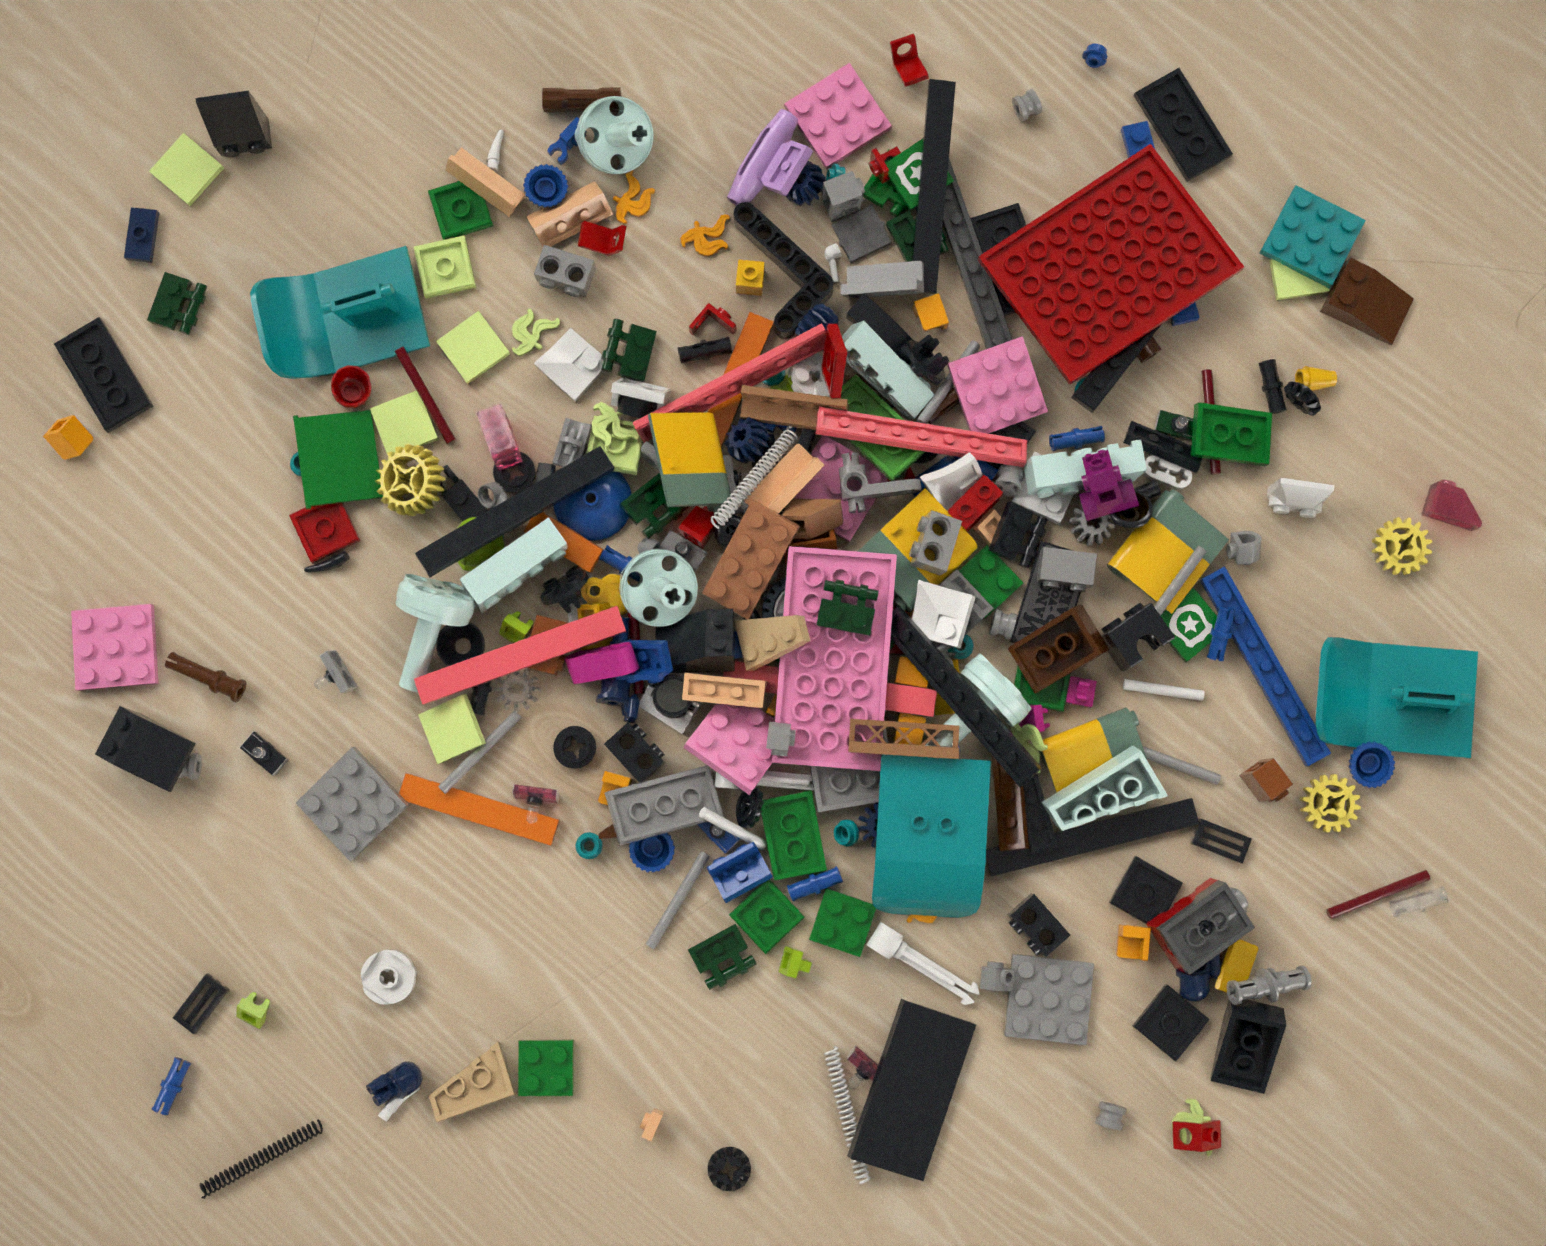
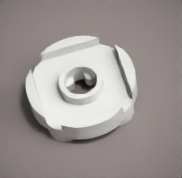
M819 353L789 368L788 378L791 376L793 382L791 387L794 392L830 397L821 370L823 356L819 355ZM812 375L817 377L818 380L816 382L811 380Z
M383 950L375 953L366 960L361 970L364 993L378 1004H394L404 1000L414 989L417 975L416 967L406 954L398 950ZM392 970L395 981L394 983L390 981L385 984L383 982L385 977L382 973L383 971L389 972Z

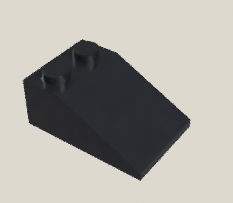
M249 90L195 98L213 146L221 156L236 157L239 153L243 152L258 154L264 152L265 149L272 148L269 119Z
M733 609L703 610L686 615L675 624L656 627L655 640H667L673 667L671 673L735 671L736 626Z
M119 706L95 755L171 792L196 743L139 712Z
M1228 1000L1210 1080L1265 1094L1286 1028L1284 1008L1252 1000H1244L1239 1005H1233Z

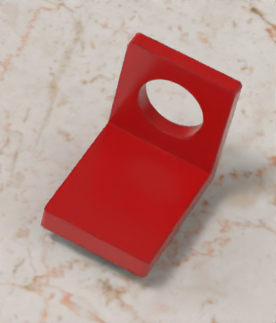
M914 34L890 42L893 66L905 87L929 79L928 72L918 56ZM908 43L911 45L907 53H897L898 48L902 44Z
M897 146L881 155L877 148L871 150L870 162L868 164L875 177L878 176L882 184L889 181V169L885 164V160L901 153Z
M583 221L578 247L607 256L614 255L623 250L627 226L621 225L610 229ZM618 235H619L618 243H617V245H615V244H616V239H617V237H618Z
M710 303L705 306L689 325V332L694 335L710 316L733 335L737 331L736 324L730 320L732 318L731 315L721 307L717 310Z
M1220 1120L1201 1123L1172 1122L1174 1149L1205 1152L1221 1148ZM1183 1128L1191 1132L1192 1140L1189 1144L1183 1143L1180 1138V1131Z

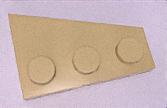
M792 615L734 621L746 671H755L810 642L804 616Z
M500 1042L495 1043L487 1052L476 1058L464 1070L454 1075L429 1095L436 1122L447 1120L516 1095Z

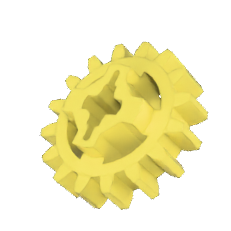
M1397 517L1393 519V523L1387 521L1383 524L1384 528L1376 530L1380 537L1372 539V542L1377 544V548L1373 549L1372 553L1379 554L1380 557L1375 561L1376 563L1382 561L1385 563L1383 566L1384 571L1393 568V575L1399 574L1401 570L1403 575H1408L1411 570L1413 572L1420 570L1419 564H1427L1428 560L1424 556L1432 554V551L1427 549L1426 545L1432 543V540H1425L1424 536L1427 535L1428 530L1420 531V522L1411 525V518L1405 519L1402 523L1401 518ZM1401 529L1405 530V533L1400 535L1397 532L1393 533L1392 531ZM1404 541V545L1402 547L1404 551L1399 552L1401 547V544L1399 542ZM1402 558L1407 561L1411 560L1410 563H1399L1398 561Z
M1336 774L1330 775L1329 780L1326 775H1320V782L1316 779H1311L1312 788H1303L1304 792L1307 793V797H1300V801L1306 803V806L1302 807L1300 811L1308 812L1309 814L1305 821L1310 822L1314 820V829H1319L1323 825V832H1330L1331 827L1334 832H1341V825L1349 828L1351 825L1348 820H1357L1358 818L1353 813L1354 810L1361 809V806L1355 804V800H1358L1360 795L1352 794V791L1356 788L1355 785L1346 786L1348 779L1341 778L1338 781ZM1325 786H1335L1339 790L1331 792L1329 788H1326ZM1314 797H1316V805H1315V807H1314ZM1328 799H1334V802L1331 804L1333 808H1326V805L1329 803ZM1345 801L1347 802L1346 810H1344ZM1325 815H1330V817L1332 819H1335V821L1329 822L1322 819L1321 817Z

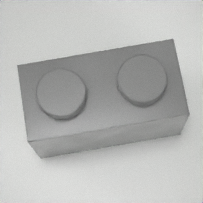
M1043 547L1040 550L1037 582L1043 583V587L1058 589L1059 585L1070 586L1069 590L1086 592V588L1089 589L1094 585L1097 554Z

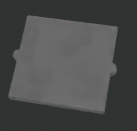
M873 205L832 224L839 239V246L843 247L851 263L892 243L884 228L885 222L880 220Z

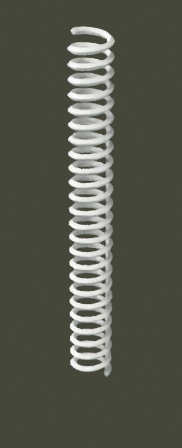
M792 426L787 427V430L783 432L784 434L780 435L777 441L774 442V445L765 453V456H762L759 463L755 465L756 467L752 468V471L746 475L743 482H740V486L736 487L733 493L730 494V497L727 498V501H724V504L720 506L721 508L711 517V522L717 529H719V526L715 524L713 518L720 525L724 526L725 522L729 521L728 518H732L731 514H735L734 510H738L741 503L745 502L744 499H748L747 495H751L750 491L753 492L754 488H757L760 480L764 479L763 476L766 477V473H770L769 469H773L772 465H776V462H779V458H782V454H785V451L789 450L788 447L792 446L791 443H795L794 440L798 439L797 435L789 430Z
M834 1046L833 1050L824 1053V1055H835L825 1060H835L827 1063V1066L838 1065L828 1069L829 1072L840 1070L829 1075L830 1077L840 1076L832 1079L830 1082L842 1081L832 1085L833 1088L844 1086L833 1091L834 1093L844 1092L836 1095L834 1098L846 1097L836 1101L837 1104L848 1102L838 1106L837 1109H849L838 1114L851 1113L840 1117V1120L851 1119L841 1123V1125L853 1124L842 1130L855 1129L844 1134V1136L854 1135L857 1122L854 1121L856 1117L852 1115L855 1112L851 1111L853 1109V1106L850 1105L852 1101L848 1100L851 1096L848 1095L849 1090L846 1089L848 1085L844 1084L846 1079L843 1078L845 1076L842 1073L844 1069L840 1068L842 1066V1063L839 1062L841 1058L837 1057L840 1053L835 1052L838 1050V1047ZM853 1137L847 1138L845 1141H851ZM851 1160V1163L859 1162L856 1160ZM860 1163L858 1165L852 1166L853 1169L858 1167H864L863 1169L854 1171V1174L866 1172L865 1174L856 1176L854 1178H867L863 1181H860L859 1184H863L870 1180L871 1177L868 1176L869 1171L866 1170L868 1166L865 1165V1163Z

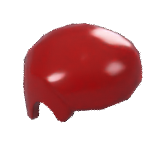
M351 365L338 369L331 380V391L335 401L345 408H357L364 405L371 396V382L367 372L359 366Z

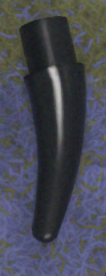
M342 551L321 563L305 567L304 571L322 572L335 569L350 560V557L346 551Z

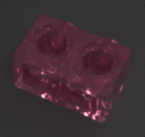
M502 404L476 412L490 455L498 471L523 462L510 421Z

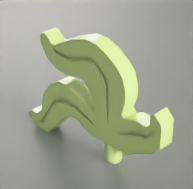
M529 308L527 310L528 314L520 317L513 324V337L517 341L522 342L517 349L512 348L513 353L523 356L531 352L534 347L541 350L542 345L537 343L541 332L558 328L560 325L559 318H556L555 321L548 319L537 320L534 323L532 335H530L527 327L533 322L534 314Z
M603 402L594 405V411L599 410L602 415L593 419L592 433L597 439L605 443V448H609L612 442V438L606 430L610 424H612L615 438L620 440L631 438L636 442L639 440L636 431L624 429L620 426V419L618 417L623 415V413L615 412L612 407Z
M1019 723L1014 727L1010 726L1014 737L1039 764V751H1044L1048 748L1047 745H1044L1039 730L1031 724H1026L1022 728L1019 726Z
M1186 1099L1185 1102L1190 1104L1191 1112H1179L1172 1120V1122L1201 1123L1211 1121V1117L1203 1116L1204 1111L1196 1099ZM1186 1128L1180 1131V1138L1183 1143L1187 1141ZM1212 1150L1206 1151L1207 1156L1212 1154Z

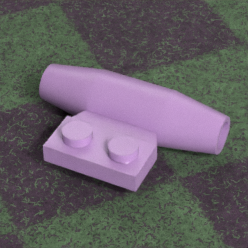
M780 109L760 132L740 165L727 196V199L735 206L742 202L750 203L764 186L770 191L787 196L813 153L808 146L791 140L798 118L789 111Z

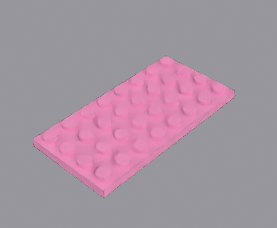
M789 546L783 616H804L810 642L780 657L775 722L791 724V729L796 730L794 746H789L787 757L772 755V763L880 771L881 754L848 752L850 719L884 721L896 554ZM838 579L843 580L844 584L859 587L863 584L868 585L870 589L879 590L877 601L866 599L865 607L875 609L870 636L816 625L821 599L833 600L834 592L823 591L825 580L836 582ZM842 594L841 602L857 605L858 597ZM855 725L854 741H867L874 735L867 725ZM872 726V727H873V728L876 730V732H877V731H878L880 728H882L883 726ZM876 736L871 742H881V741H880V739Z

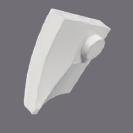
M571 328L534 363L540 371L574 402H577L604 372L601 370L603 364L602 355Z
M1034 451L1032 457L1040 456V454ZM1024 474L1023 481H1021V491L1017 496H1014L1012 502L1034 512L1033 514L1037 516H1043L1048 521L1060 525L1073 495H1063V492H1056L1054 495L1039 498L1038 494L1028 495Z
M969 452L954 463L937 471L924 474L920 478L932 496L948 511L983 476V473L976 458Z
M919 580L912 620L931 641L961 648L975 596Z

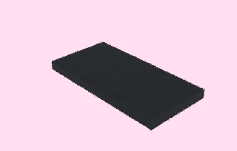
M904 999L900 1000L847 1157L924 1181L976 1024Z

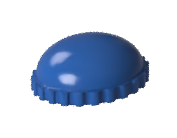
M541 164L538 167L535 166L534 169H530V172L524 178L525 183L523 184L524 192L529 201L533 202V205L543 208H551L561 203L568 189V181L565 179L566 176L562 174L563 172L558 170L557 167L555 168L553 165L549 166L548 164Z
M1368 741L1358 745L1357 749H1354L1353 754L1350 755L1351 759H1349L1352 777L1357 783L1368 788L1381 787L1382 784H1386L1387 780H1390L1391 775L1394 774L1393 770H1395L1392 752L1383 744L1375 741Z
M664 833L631 842L629 844L630 858L633 864H636V867L641 868L642 871L655 872L665 869L666 865H669L673 859L674 840L671 839L670 834Z

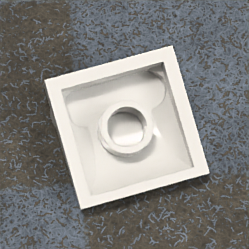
M1280 478L1268 487V506L1273 508L1274 513L1289 514V511L1300 512L1299 516L1315 518L1316 514L1322 513L1323 502L1332 494L1335 485Z

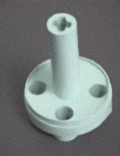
M620 96L604 97L590 104L582 113L575 131V140L584 159L596 170L607 174H623L636 169L646 160L653 145V127L647 113L634 101ZM612 101L616 102L619 106V112L616 116L612 115L609 110ZM587 128L592 129L594 132V139L591 143L587 142L584 137ZM614 155L618 156L620 160V165L616 170L612 168L610 163Z
M650 549L636 555L623 569L620 575L619 591L622 603L631 616L643 624L664 627L677 623L691 611L697 598L698 584L693 568L682 556L670 550ZM666 556H672L674 559V565L669 570H664L662 567V560ZM636 571L640 574V581L638 584L631 586L627 582V577L631 572ZM684 590H687L689 592V599L686 603H684ZM648 606H654L656 611L654 617L648 620L644 619L643 610Z
M405 574L404 581L399 583L395 604L404 612L418 617L399 686L418 692L414 678L427 674L441 625H468L474 612L475 602L468 592L458 584L414 574Z
M980 653L967 663L960 672L961 676L986 705L1011 727L1020 723L1032 709L1014 684ZM956 713L943 724L959 725L958 744L971 732ZM942 730L934 739L940 746L952 747L953 731ZM930 740L926 744L930 746H936L932 740Z

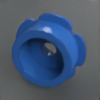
M1090 44L1087 46L1086 51L1083 52L1082 58L1088 66L1098 68L1107 62V49L1101 44Z

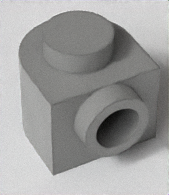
M1252 531L1232 532L1230 543L1226 547L1228 558L1235 559L1237 565H1250L1258 561L1261 552V536Z
M769 721L766 749H772L771 755L787 757L789 746H794L796 730L791 729V724Z
M988 961L987 966H982L980 988L992 991H1013L1014 969L1003 968L1004 963Z

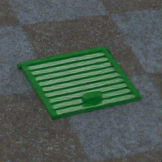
M371 410L308 417L293 416L306 509H311V506L383 497V495L376 492L381 485L375 481L381 477L376 471L379 470Z

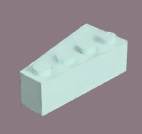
M865 321L851 325L843 334L842 339L847 350L846 363L904 417L914 419L935 395L930 390V384L923 378H918L910 366L901 360Z
M1141 440L1131 441L1129 447L1119 448L1118 443L1099 449L1109 451L1112 465L1119 466L1123 481L1131 479L1133 482L1147 471ZM1084 448L1071 453V456H1068L1065 451L1030 457L1024 466L1028 495L1038 494L1039 498L1052 496L1056 492H1063V495H1073L1078 493L1079 490H1085L1081 476L1086 475L1082 457H1085L1086 454L1098 453L1099 450L1093 452L1091 448Z
M547 518L460 578L464 590L474 599L476 607L482 614L507 594L518 589L528 578H533L544 570V566L552 561L554 563L565 556V550L568 549L567 542L551 520Z
M1132 745L1041 803L1054 824L1061 831L1094 821L1096 818L1108 814L1113 815L1120 812V810L1132 806L1137 807L1146 804L1147 801L1157 798L1161 799L1168 795L1142 751Z

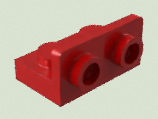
M983 475L949 508L948 513L953 518L961 520V527L969 532L1001 500L1003 491L986 475Z

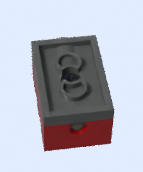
M1209 878L1196 887L1195 891L1189 896L1175 902L1171 909L1160 913L1146 923L1147 927L1151 928V933L1174 968L1188 975L1255 928L1246 914L1248 901L1243 893L1236 888L1229 887L1226 882Z

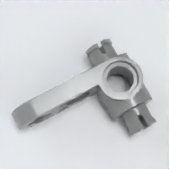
M852 452V460H850L849 453L842 454L843 467L839 468L842 500L848 501L849 513H856V505L858 506V513L866 511L865 499L906 495L922 491L920 479L868 484L865 465L859 464V453ZM855 479L861 483L862 487L854 492L847 488V482Z

